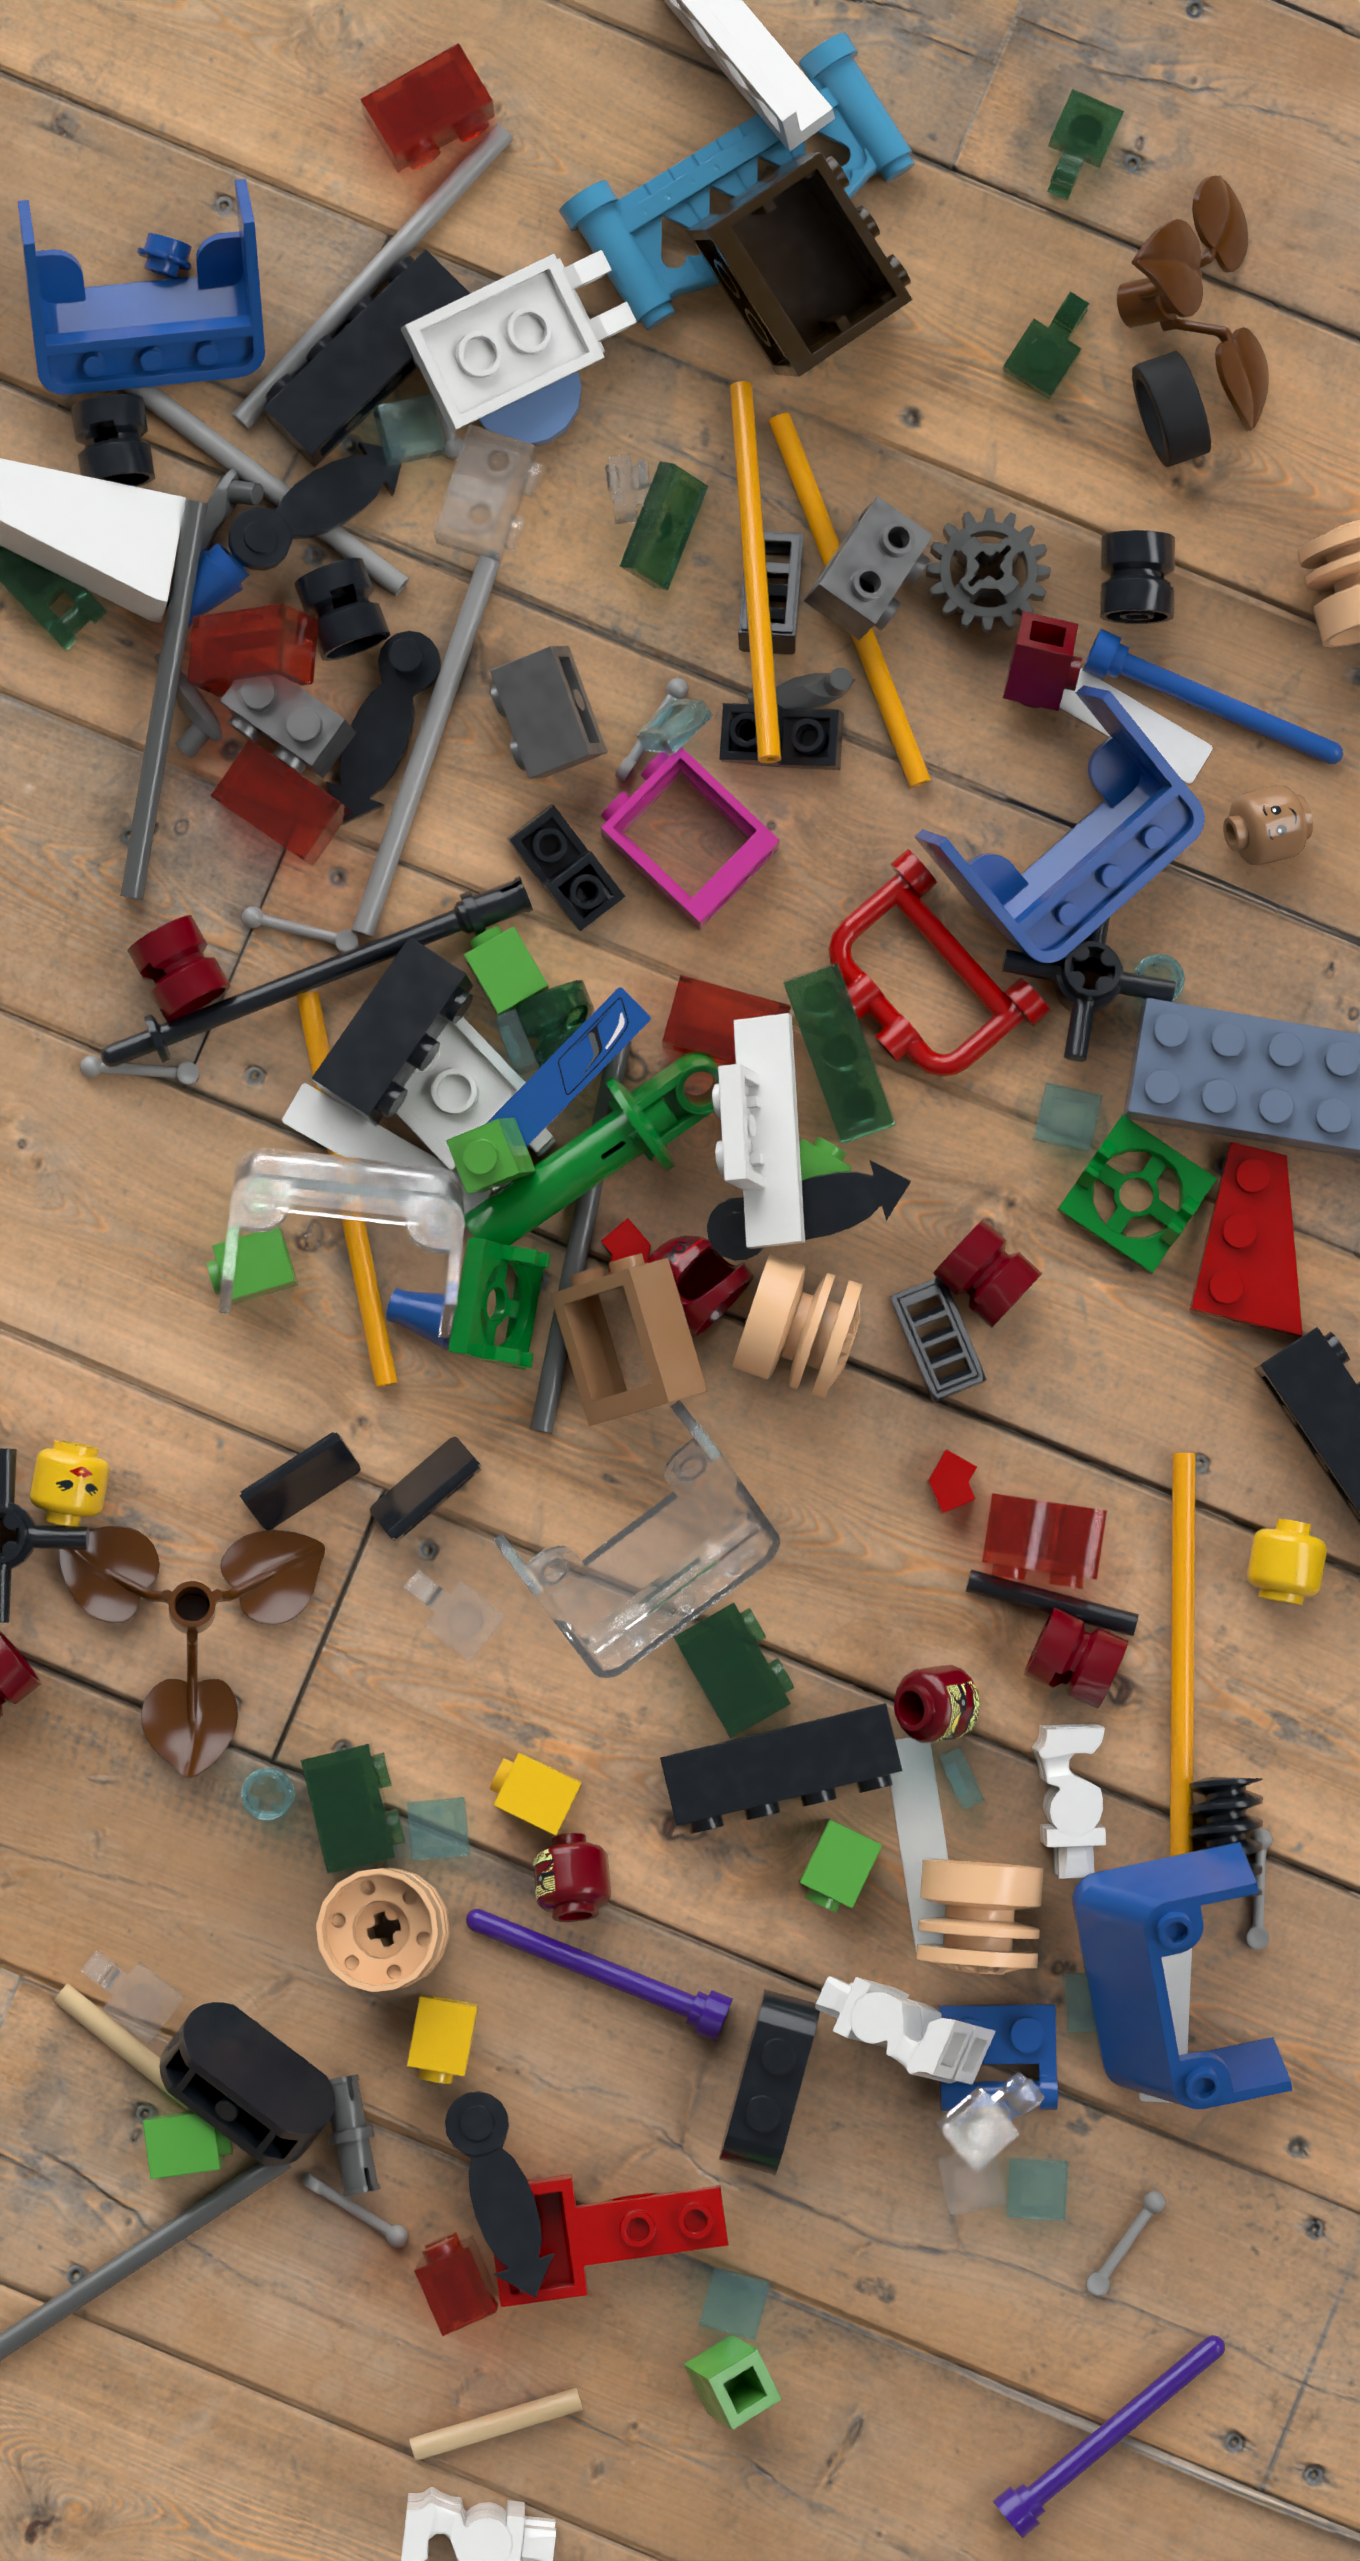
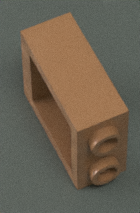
M642 1253L609 1263L612 1274L605 1276L602 1266L569 1276L572 1287L550 1293L589 1426L708 1392L668 1258L645 1264ZM624 1287L652 1384L629 1391L626 1389L599 1297L601 1293Z

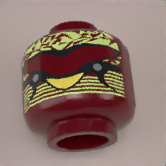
M941 1665L911 1671L900 1681L894 1700L895 1716L902 1730L911 1739L920 1743H934L964 1736L972 1730L977 1722L980 1709L979 1692L973 1679L963 1669L954 1665Z
M565 1833L552 1837V1846L539 1851L533 1861L537 1904L544 1911L552 1913V1919L559 1922H578L597 1917L599 1915L598 1909L606 1905L611 1898L607 1852L599 1845L586 1842V1835L582 1833Z

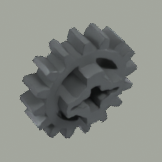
M987 508L983 521L977 523L969 511L965 512L962 517L963 529L959 531L955 526L947 523L943 528V535L948 544L933 542L930 553L935 558L941 560V562L928 564L926 567L927 577L939 579V583L930 588V598H946L947 602L942 609L941 615L947 618L955 612L962 615L961 630L966 631L974 620L981 622L983 635L990 634L993 622L1000 621L1002 627L1007 632L1012 631L1014 627L1013 615L1015 613L1022 616L1023 611L1034 612L1031 604L1028 602L1029 599L1043 602L1046 590L1036 584V581L1049 579L1051 567L1039 565L1037 561L1046 555V545L1031 546L1029 542L1035 528L1030 525L1020 532L1014 528L1016 514L1012 512L1008 514L1003 523L995 522L993 508ZM989 536L1000 538L1002 541L1000 543H981L977 538ZM954 555L958 558L957 562L964 568V577L956 587H954L950 575V563ZM1022 557L1026 569V581L1023 588L1019 586V581L1012 575V566L1016 564L1017 559ZM1003 558L997 574L998 581L988 576L983 581L979 579L974 584L979 569V562L987 568L993 563L997 564ZM977 600H995L1000 606L981 607L974 605Z

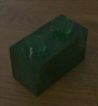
M732 1603L673 1636L730 1738L791 1704L785 1693L793 1690L795 1687L780 1660L777 1658L768 1663L757 1643L767 1637L750 1607L739 1612L735 1603Z
M372 1743L301 1760L327 1874L397 1857L396 1845L406 1843L399 1811L398 1809L388 1811L383 1793V1788L392 1786L385 1753L374 1754Z

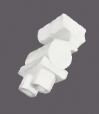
M1097 1723L1039 1725L1038 1739L1032 1746V1751L1039 1767L1040 1778L1052 1785L1043 1800L1044 1815L1050 1824H1040V1841L1046 1847H1053L1054 1874L1058 1875L1059 1879L1085 1878L1094 1873L1093 1846L1106 1845L1105 1827L1098 1823L1103 1811L1101 1788L1073 1774L1069 1769V1760L1076 1753L1093 1754L1102 1743L1105 1727Z
M829 1976L816 2002L815 2009L837 2019L833 2032L849 2039L887 2048L886 2054L901 2063L909 2074L950 2084L959 2081L973 2085L996 2031L957 2020L942 2018L941 2012L935 2008L907 1999L909 1994L895 1987L858 1977L850 1984Z
M430 2487L424 2492L408 2493L401 2561H425L428 2558L429 2540L435 2534H445L451 2540L458 2561H553L556 2521L550 2518L525 2516V2502L507 2500L506 2510L492 2502L478 2503L469 2510H464L461 2497L450 2496L434 2487Z

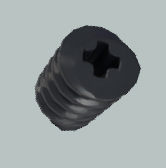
M1206 1777L1189 1784L1190 1791L1206 1797V1801L1189 1807V1814L1205 1820V1825L1189 1830V1837L1205 1843V1848L1200 1850L1238 1842L1241 1843L1246 1856L1262 1850V1843L1247 1837L1246 1833L1262 1827L1263 1820L1247 1814L1246 1809L1262 1804L1263 1797L1246 1790V1786L1261 1781L1263 1778ZM1248 1861L1254 1876L1262 1874L1261 1865ZM1258 1888V1894H1253L1249 1896L1262 1895V1890Z

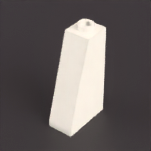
M0 458V545L149 621L161 623L168 601L186 497Z

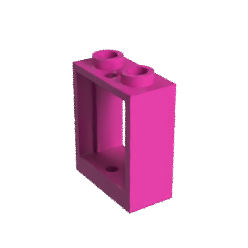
M679 746L671 756L665 751L660 752L646 766L640 775L646 781L631 797L627 793L622 792L607 806L601 814V817L606 821L601 827V837L688 920L701 930L779 849L780 840L689 753ZM680 775L748 839L692 898L624 834Z

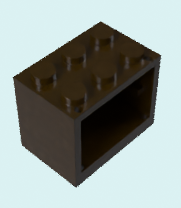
M821 152L798 154L686 230L777 375L800 377L913 300L905 288L911 283L905 268L893 254L888 257L885 256L875 240L880 235V230L875 220L864 206L861 205L855 208L844 190L850 185L845 172L832 156L825 159Z

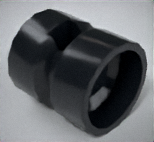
M111 394L86 399L71 407L76 442L85 445V449L78 454L80 474L82 476L134 487L145 485L155 479L150 444L141 441V437L148 432L143 397L133 394Z
M1128 530L1112 532L1102 536L1101 570L1110 575L1111 578L1101 584L1100 618L1124 624H1151L1173 619L1174 590L1170 586L1171 583L1164 579V576L1173 572L1175 568V537L1173 535L1158 531Z
M362 558L344 559L319 567L300 577L294 583L305 615L315 617L317 620L311 627V631L322 660H338L361 653L377 646L390 636L379 603L370 602L368 599L374 589ZM342 602L346 603V605L334 609V605Z

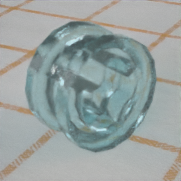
M1154 954L1140 961L1134 974L1147 976L1144 971L1150 967H1154L1155 973L1160 970V967L1170 972L1171 976L1168 980L1176 982L1172 1000L1174 1002L1183 990L1185 981L1183 969L1177 960L1169 955ZM1136 997L1141 1003H1144L1146 1000Z
M262 1768L252 1772L246 1778L242 1786L241 1798L244 1807L251 1815L259 1819L271 1820L283 1816L291 1808L294 1801L295 1788L292 1780L285 1772L277 1768ZM263 1777L277 1779L276 1789L284 1792V1799L281 1805H278L276 1802L272 1803L273 1810L260 1808V1798L252 1795V1789L256 1782L260 1785L265 1784Z

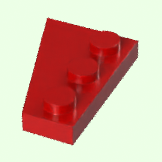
M1235 1142L1229 1143L1189 1310L1297 1337L1303 1336L1287 1155Z

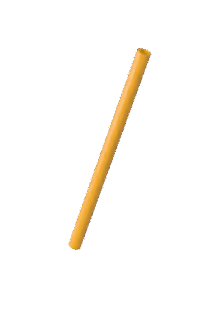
M740 381L730 385L757 751L759 762L775 763L781 760L753 389L750 382Z
M789 412L781 413L769 419V424L821 559L826 567L840 546V542ZM873 628L860 640L851 635L909 787L916 788L930 782L931 778Z
M318 991L296 996L312 1076L330 1052ZM314 1083L315 1089H317V1090H319L320 1092H322V1091L317 1087V1085ZM327 1148L375 1387L396 1384L398 1380L354 1164L342 1155H338Z
M1173 1453L1170 1857L1193 1852V1838L1189 1837V1830L1193 1829V1815L1189 1814V1807L1193 1806V1792L1189 1790V1784L1193 1782L1196 1453Z

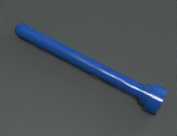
M1103 629L1099 630L1082 671L1104 679L1106 675L1115 679L1118 674L1325 763L1336 764L1342 759L1343 748L1339 743L1128 653L1130 647L1120 643L1122 637Z

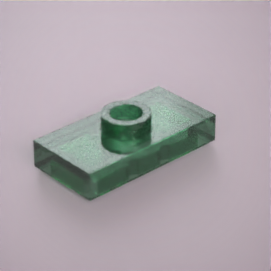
M660 461L619 566L653 588L668 591L708 485L676 464Z

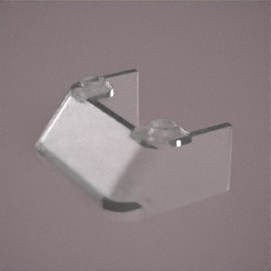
M264 1147L251 1149L239 1158L234 1171L218 1313L230 1314L239 1230L252 1232L271 1231L284 1222L288 1213L403 1225L406 1226V1232L410 1240L419 1248L430 1252L446 1253L438 1337L450 1338L457 1306L465 1223L464 1188L454 1173L440 1167Z
M680 1400L670 1407L692 1439L675 1450L666 1463L664 1478L673 1492L582 1561L573 1549L567 1546H554L541 1551L525 1564L503 1533L493 1539L583 1661L596 1676L601 1678L615 1677L627 1671L765 1567L775 1557L780 1546V1537L724 1455Z

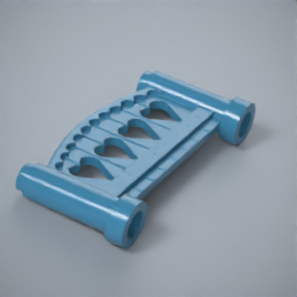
M842 32L827 39L808 52L799 61V65L806 77L833 108L835 119L817 131L816 134L842 145L848 150L850 159L841 168L850 183L844 190L851 199L871 176L875 174L882 175L888 183L906 173L915 163L910 157L912 150L854 58L858 55L856 47L847 33ZM756 114L620 199L617 198L607 180H602L573 196L559 209V212L571 231L579 230L593 253L600 250L603 251L612 270L607 273V276L624 303H628L637 323L642 322L646 330H651L675 314V310L671 305L674 298L719 284L701 254L697 256L687 255L685 263L678 268H669L663 263L661 259L662 217L689 229L709 215L710 188L735 198L757 183L758 158L779 168L798 154H805V141L789 152L759 114Z

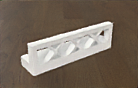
M664 0L789 152L835 119L831 105L742 0Z

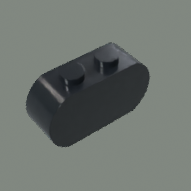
M764 1989L727 2122L719 2160L776 2175L817 2028L820 2011L815 2009L816 2003Z
M211 2002L194 2009L165 2047L160 2058V2075L167 2092L262 2164L281 2166L298 2160L324 2129L334 2113L335 2095L328 2077L233 2004Z

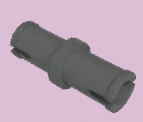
M358 2074L329 2080L335 2095V2109L330 2119L333 2133L327 2134L329 2146L335 2145L344 2197L380 2189L369 2140L370 2137L375 2135L373 2125L367 2126Z

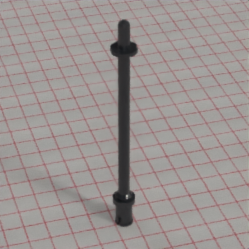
M520 876L472 896L471 891L460 894L461 901L456 902L454 909L161 1025L158 1024L152 1014L147 1015L144 1019L148 1030L107 1045L101 1052V1060L106 1066L116 1067L157 1051L162 1063L170 1060L168 1046L396 957L409 937L425 946L460 931L467 934L474 932L475 936H478L486 931V927L524 912L533 911L530 899Z

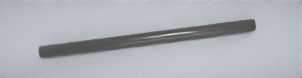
M185 500L120 896L142 900L208 503L194 500Z
M631 1041L603 1068L592 1125L613 1112L609 1105V1099L613 1100L615 1098L608 1088L606 1081L614 1076L623 1084ZM603 1182L576 1200L558 1291L572 1287L570 1275L586 1270ZM555 1309L530 1430L548 1434L553 1432L568 1358Z
M257 2162L1 2332L0 2361L289 2170L291 2165L272 2166Z

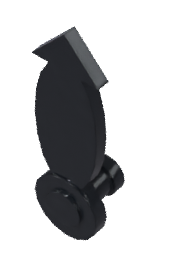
M359 442L358 447L364 455L345 457L314 470L297 482L283 496L277 509L253 507L244 510L234 519L228 532V546L232 556L242 566L251 570H269L278 566L285 559L293 539L312 538L347 523L361 513L376 498L383 484L391 496H393L404 451Z
M404 631L396 633L381 648L378 665L383 684L371 692L359 708L351 724L356 734L341 753L339 766L341 785L338 786L326 781L342 825L384 806V804L371 798L386 786L405 754L412 733L415 715L413 697L431 687L438 678L441 668L439 651L433 641L420 632Z
M872 1160L869 1161L873 1175L858 1171L833 1172L803 1180L802 1196L805 1240L829 1236L852 1228L868 1219L881 1206L887 1221L911 1183V1180ZM744 1197L730 1198L718 1204L710 1214L707 1223L708 1239L713 1244V1249L722 1257L734 1261L747 1260L759 1254L763 1248L749 1249L746 1247Z
M480 2091L469 2092L457 2098L449 2107L445 2119L446 2134L455 2148L471 2158L468 2175L470 2197L475 2217L487 2244L495 2256L508 2267L507 2270L493 2275L536 2298L555 2253L539 2258L542 2234L536 2201L521 2168L515 2159L503 2149L510 2127L507 2111L503 2104L493 2095Z

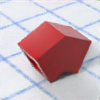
M629 1218L601 1240V1244L612 1256L611 1262L642 1253L646 1264L650 1257L651 1244Z
M947 1449L943 1452L927 1480L941 1514L976 1499L969 1481L977 1466Z

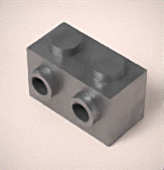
M877 496L861 512L807 594L804 602L858 640L873 626L882 631L901 604V602L894 598L901 584L904 582L910 587L927 565L930 558L922 552L933 535Z
M549 646L490 670L494 685L491 686V696L494 705L501 716L507 717L514 736L510 741L512 755L518 767L522 771L527 772L528 778L548 777L608 753L569 646Z
M255 655L252 656L220 700L232 714L227 722L253 742H256L260 735L278 747L273 755L300 775L307 767L323 779L356 734L343 717Z

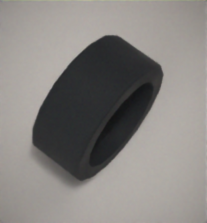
M1173 351L1133 366L1132 381L1138 409L1151 445L1165 467H1170L1209 453L1211 451V435L1205 408L1191 370L1180 353Z

